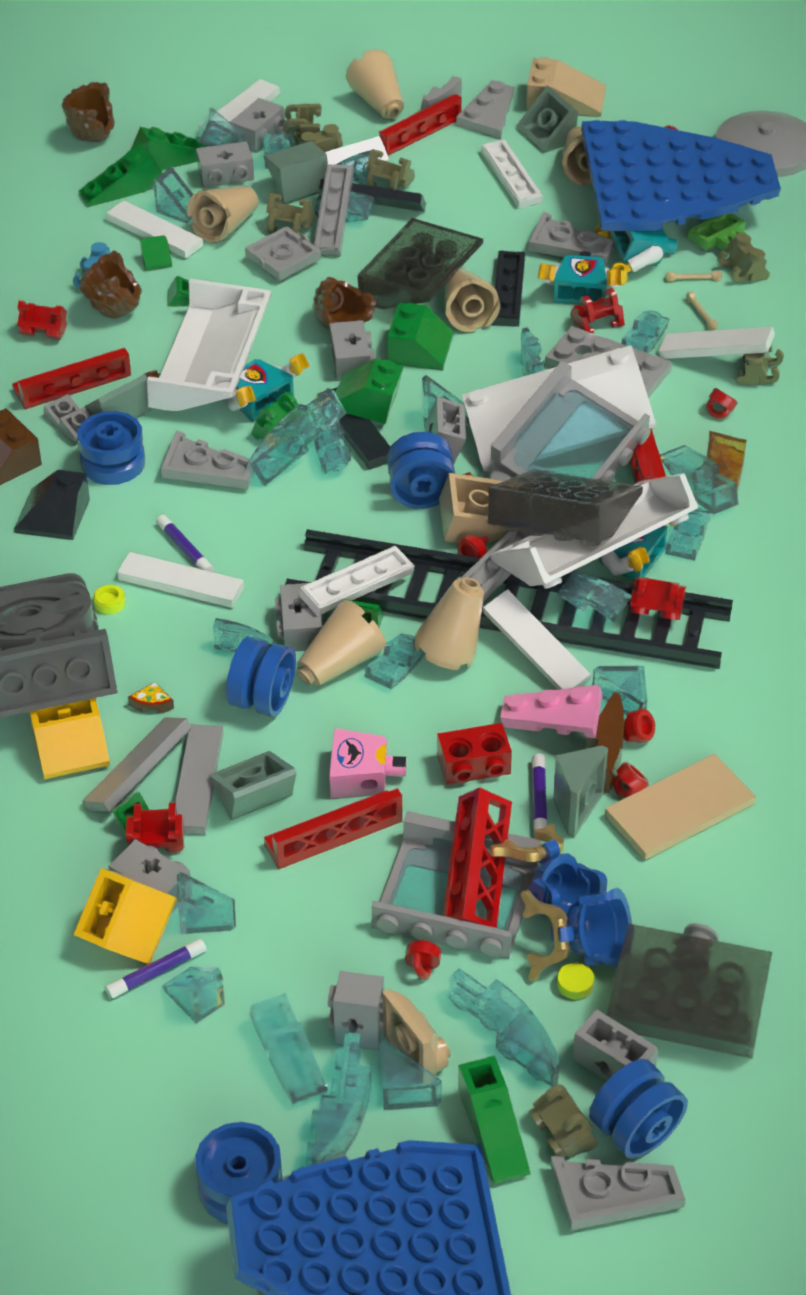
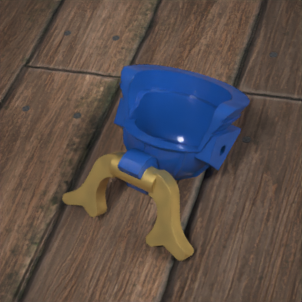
M555 824L535 829L534 839L546 842L536 847H520L514 844L512 840H505L502 844L491 845V856L493 857L505 856L540 863L541 865L534 869V875L528 890L537 900L558 906L566 914L569 908L577 902V895L604 893L607 890V877L603 872L577 863L576 859L569 853L560 854L564 850V839L555 832Z
M614 888L604 893L577 895V902L569 908L567 914L558 906L537 900L529 890L521 892V897L526 906L523 911V917L529 918L535 914H545L553 924L550 930L551 940L554 941L555 947L551 955L541 956L536 953L527 955V960L531 964L530 981L537 980L546 967L563 961L568 956L570 950L583 958L584 965L605 963L608 966L617 968L626 966L631 954L633 932L629 904L621 889Z

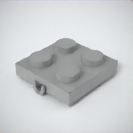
M286 226L245 247V256L280 281L320 260L321 250L311 244L305 234L300 236Z

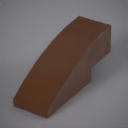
M613 692L599 715L596 738L587 737L586 749L597 746L608 748L605 793L608 794L613 787L615 777L618 775L616 770L621 764L625 725L621 697L616 692Z

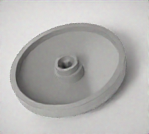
M750 111L727 119L717 130L716 138L771 154L778 177L793 175L806 169V123L799 118L775 111Z

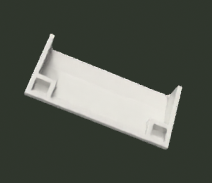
M190 279L189 308L160 377L148 376L147 379L148 407L177 412L232 398L270 301L272 290Z
M631 345L568 363L572 366L571 379L637 421L645 413L650 416L649 429L657 427ZM556 367L462 394L485 476L490 475L491 465L494 462L491 460V444ZM582 403L534 462L627 436L631 430L590 404Z
M684 473L640 481L489 556L494 563L528 585H543L544 589L561 583V576L669 522L675 525L689 519L688 513L697 509L698 505Z

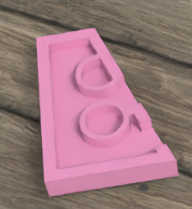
M600 685L504 696L500 719L505 728L530 731L552 728L556 729L558 734L569 735L571 731L583 732L585 737L596 738L602 691Z

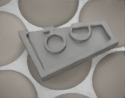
M492 80L456 117V126L501 139L502 129L505 127L506 116L514 96V87Z
M543 212L529 240L530 251L561 257L578 255L581 251H589L593 257L604 259V265H607L614 248L613 240L589 230L578 231L572 228V223L565 220L559 223L551 219V214Z
M176 430L161 467V477L248 489L255 472V461L226 449L217 451L209 448L208 442L200 439L196 442L186 439L185 433Z
M551 1156V1169L571 1231L683 1208L685 1205V1196L674 1166L626 1162L623 1166L600 1164V1160L586 1159V1163L567 1162L565 1157Z

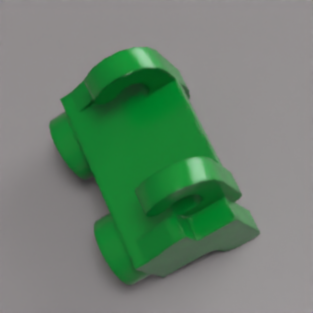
M284 392L276 402L260 410L251 434L255 439L262 437L269 445L274 444L277 447L286 440L290 430L293 429L295 432H298L308 422V419L304 416L306 412L301 408L293 394Z

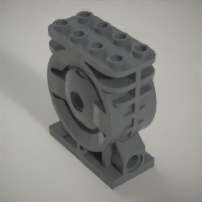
M66 573L0 587V718L118 693L106 629L99 630L93 602L85 581L80 575Z

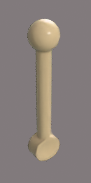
M670 271L666 273L665 279L668 282H673L675 279H711L714 282H719L722 279V273L713 271L711 274H675Z
M693 291L687 292L686 299L688 303H692L707 322V328L711 331L715 330L718 326L717 322L711 320L696 300L695 293Z

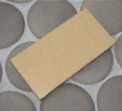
M714 753L605 808V817L644 860H647L754 805L756 796Z

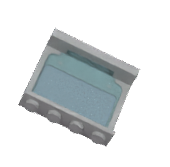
M561 361L491 444V460L529 485H535L537 490L555 502H559L560 505L572 513H576L596 502L598 498L597 493L602 487L607 488L612 483L616 475L615 471L620 465L625 466L633 455L632 450L638 443L642 445L647 440L651 432L649 429L650 416L645 413L637 421L571 379L572 366Z
M407 811L403 821L404 839L381 901H373L371 906L372 928L380 929L386 933H397L414 937L418 940L441 943L456 949L463 948L476 951L491 957L498 956L509 959L523 918V911L526 907L521 897V892L529 889L534 869H537L540 863L523 861L512 857L505 858L497 928L443 916L455 822ZM508 833V840H512L514 844L520 847L530 848L541 845V840ZM487 834L484 845L491 856V845H494L490 835ZM484 866L481 868L480 877L485 887L488 888L491 877ZM479 899L476 903L475 915L486 919L487 910L482 900Z

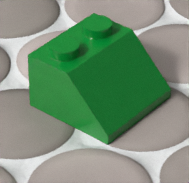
M399 302L387 337L388 360L403 366L443 370L454 331L427 306Z
M376 358L344 373L331 401L330 408L386 424L398 392L404 366L390 360Z

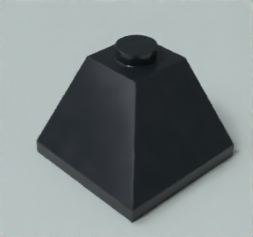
M57 469L34 486L14 527L15 533L74 540L90 501L87 474Z

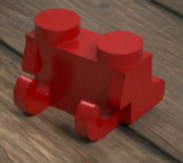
M613 288L606 289L605 295H609V297L599 298L595 302H592L589 296L581 297L580 302L585 305H576L570 312L574 325L594 334V330L592 327H589V323L611 315L615 318L614 321L610 322L612 328L625 326L623 306L618 304L615 290Z
M18 301L17 310L19 311L17 326L19 327V334L34 336L35 332L45 333L44 336L47 338L61 340L67 326V311L63 306L47 307Z
M648 577L636 578L632 590L630 612L649 615V610L652 609L662 611L661 617L680 620L687 586L680 585L678 582Z
M169 802L168 809L142 810V804H134V815L127 817L126 823L128 846L136 839L146 846L164 848L170 853L182 851L185 847L184 820L182 814L177 815L176 802Z

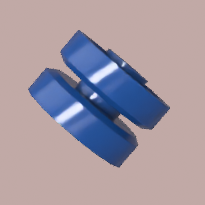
M106 411L90 416L79 426L77 440L80 450V463L83 473L87 474V478L104 485H117L131 481L141 474L145 467V451L142 426L135 417L119 411Z
M412 432L395 441L387 453L390 489L398 502L406 507L415 509L432 508L440 505L439 497L449 473L455 474L452 450L445 439L438 434L430 432Z
M246 636L237 647L229 668L226 685V697L229 705L242 709H250L254 705L257 713L272 717L277 716L286 704L292 688L296 668V653L294 649L280 644H273L269 648L265 640Z
M648 1059L633 1061L618 1070L602 1086L590 1106L589 1118L605 1135H612V1142L628 1159H638L660 1146L673 1133L687 1110L688 1100L685 1095L672 1082H664L665 1077Z
M247 1122L227 1123L212 1130L200 1142L195 1155L200 1201L208 1214L223 1223L228 1224L226 1206L231 1197L245 1191H255L259 1185L271 1180L275 1184L282 1178L280 1146L270 1132L256 1124Z

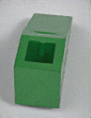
M140 127L131 149L141 144L160 170L163 171L197 162L196 148L210 147L206 139L199 136L192 138L180 132L168 133L156 127H151L150 129Z
M138 144L114 164L108 166L100 175L86 183L79 190V193L86 204L91 207L146 192L164 178L165 175L144 147Z
M495 1055L459 1064L458 1092L478 1145H481L483 1158L493 1184L530 1175L531 1171L508 1088Z

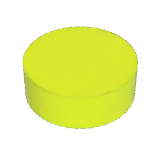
M116 585L102 586L93 595L94 606L102 614L118 613L126 604L123 589Z
M582 963L566 964L558 973V990L563 996L574 1000L589 996L594 986L592 970Z

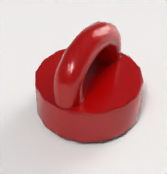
M714 388L708 396L710 399L706 404V409L712 417L722 419L730 411L733 412L738 403L728 394L718 388ZM717 402L724 409L720 412L716 411L713 405Z
M466 536L458 542V554L482 558L487 553L488 537Z
M646 709L630 711L624 720V740L636 743L650 741L654 737L656 726L652 714Z
M623 762L616 770L618 775L614 779L613 787L616 794L621 798H627L642 791L649 785L647 778L629 762ZM623 781L630 787L628 790L622 788Z
M413 941L406 947L404 960L407 965L414 969L416 975L421 980H427L431 975V970L436 969L440 965L441 949L429 941Z

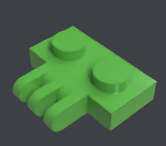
M733 213L712 217L688 230V239L706 251L717 246L726 252L731 239L735 238L736 234H746L743 232L745 230V221Z

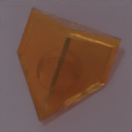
M710 431L705 477L727 498L736 501L747 440Z

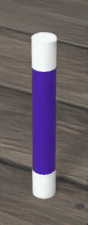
M160 515L156 523L197 568L214 572V567L169 518L166 515Z
M543 754L532 756L534 837L535 829L547 826L545 756Z
M199 938L105 986L109 998L113 999L207 951L205 943Z

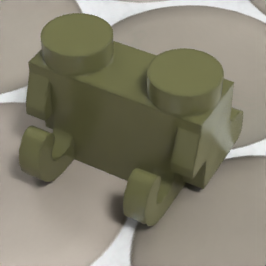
M292 104L285 108L284 114L288 120L284 122L283 130L286 134H289V126L296 127L297 131H294V138L297 145L302 133H316L320 131V124H314V115L316 117L321 116V104ZM290 112H296V119H291Z
M327 124L323 127L322 131L316 133L304 132L301 134V138L298 139V145L312 141L324 152L343 146L339 128L335 124Z
M376 149L371 150L366 167L370 169L366 185L376 187L377 182H374L375 176L391 180L389 189L399 190L396 189L398 183H400V186L406 187L413 182L415 174L414 170L410 169V160L400 158L399 164L402 165L400 166L378 159V157L383 158L384 152Z
M270 192L266 213H269V232L274 233L277 231L278 227L275 226L276 219L294 223L293 231L300 236L302 235V231H299L301 224H303L302 227L304 228L312 226L315 220V210L311 209L312 201L300 199L299 205L303 206L302 208L279 203L277 201L282 200V195Z
M736 234L735 238L731 239L726 252L722 251L718 256L717 260L721 266H730L733 269L731 277L736 282L767 280L770 275L769 271L765 268L767 262L764 258L765 252L754 248L751 244V237L747 234Z
M771 345L767 353L743 354L742 359L746 361L745 371H739L737 383L739 385H760V383L771 384L777 382L780 376V371L777 367L772 368V375H767L769 366H778L783 362V352L778 349L775 354L777 358H771L769 356V352H772Z
M558 1084L548 1089L533 1103L534 1108L528 1111L541 1131L548 1127L553 1137L547 1141L558 1157L568 1156V1158H571L583 1149L590 1151L598 1146L597 1140L590 1132L592 1130L591 1125L563 1085Z

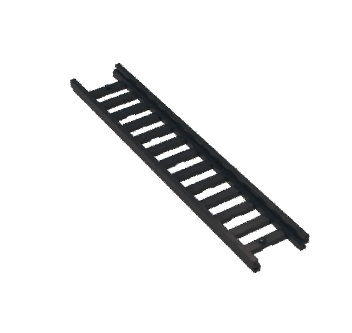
M309 529L305 533V551L326 554L316 580L334 573L340 557L356 559L355 564L396 546L415 566V572L406 598L389 596L392 582L376 589L375 593H367L352 601L379 605L383 612L424 619L429 616L452 583L459 579V576L462 577L481 559ZM429 571L446 574L436 603L419 601ZM567 573L561 576V583L544 589L543 585L530 586L513 574L502 583L506 584L504 591L508 589L516 598L520 587L537 589L530 613L559 642L720 669L722 652L698 648L704 618L730 622L733 600L686 592L681 614L692 616L685 646L666 643L672 619L661 617L662 611L659 613L653 640L635 637L641 614L630 612L634 583ZM287 578L285 585L311 582ZM550 592L567 594L559 624L542 622ZM581 597L598 600L590 630L573 627ZM612 602L629 605L622 635L604 632ZM482 611L479 628L502 632Z

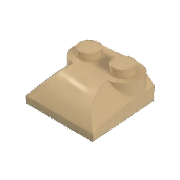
M390 989L383 991V1036L424 1088L436 1081L437 1072L448 1067L449 1047L443 1038L438 1037L425 1015L408 998Z

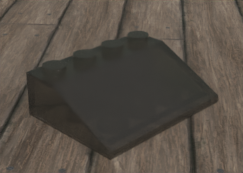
M411 218L357 275L358 289L362 293L373 295L374 300L377 302L374 307L380 309L395 308L399 302L414 304L430 302L483 244V238Z
M533 469L489 487L488 524L498 525L499 529L503 531L521 529L526 530V533L531 536L549 534L554 535L555 540L570 541L577 539L582 540L583 545L597 546L615 534L643 493V487Z
M628 923L606 1015L637 1035L753 1059L772 952Z

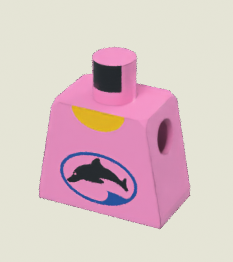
M334 729L329 775L330 799L373 796L385 791L386 776L406 777L407 756H388L387 738L384 736Z

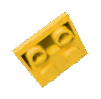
M96 698L29 712L44 779L110 765Z
M101 868L73 935L105 949L150 964L171 916L177 897L117 872Z

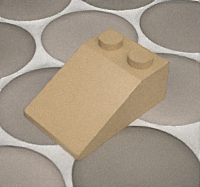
M547 57L533 58L527 84L526 111L529 110L548 85L576 109L578 115L601 117L606 92L605 84L559 60Z
M449 473L439 497L445 542L458 543L468 535H475L479 538L487 536L489 542L499 541L516 524L535 533L537 530L534 521L541 518L535 485Z

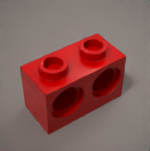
M503 723L437 733V757L446 785L511 774L512 750Z

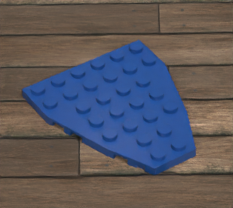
M582 121L581 133L601 231H655L663 229V223L675 221L677 225H682L686 223V218L693 216L703 220L738 211L741 204L749 202L753 206L762 200H770L779 196L781 187L772 155L714 137L636 121Z
M407 1140L399 1142L395 1149L380 1152L378 1148L368 1150L364 1157L348 1160L347 1156L302 1167L292 1171L289 1178L275 1184L271 1180L259 1185L255 1191H245L231 1197L226 1206L234 1279L267 1295H511L481 1145Z

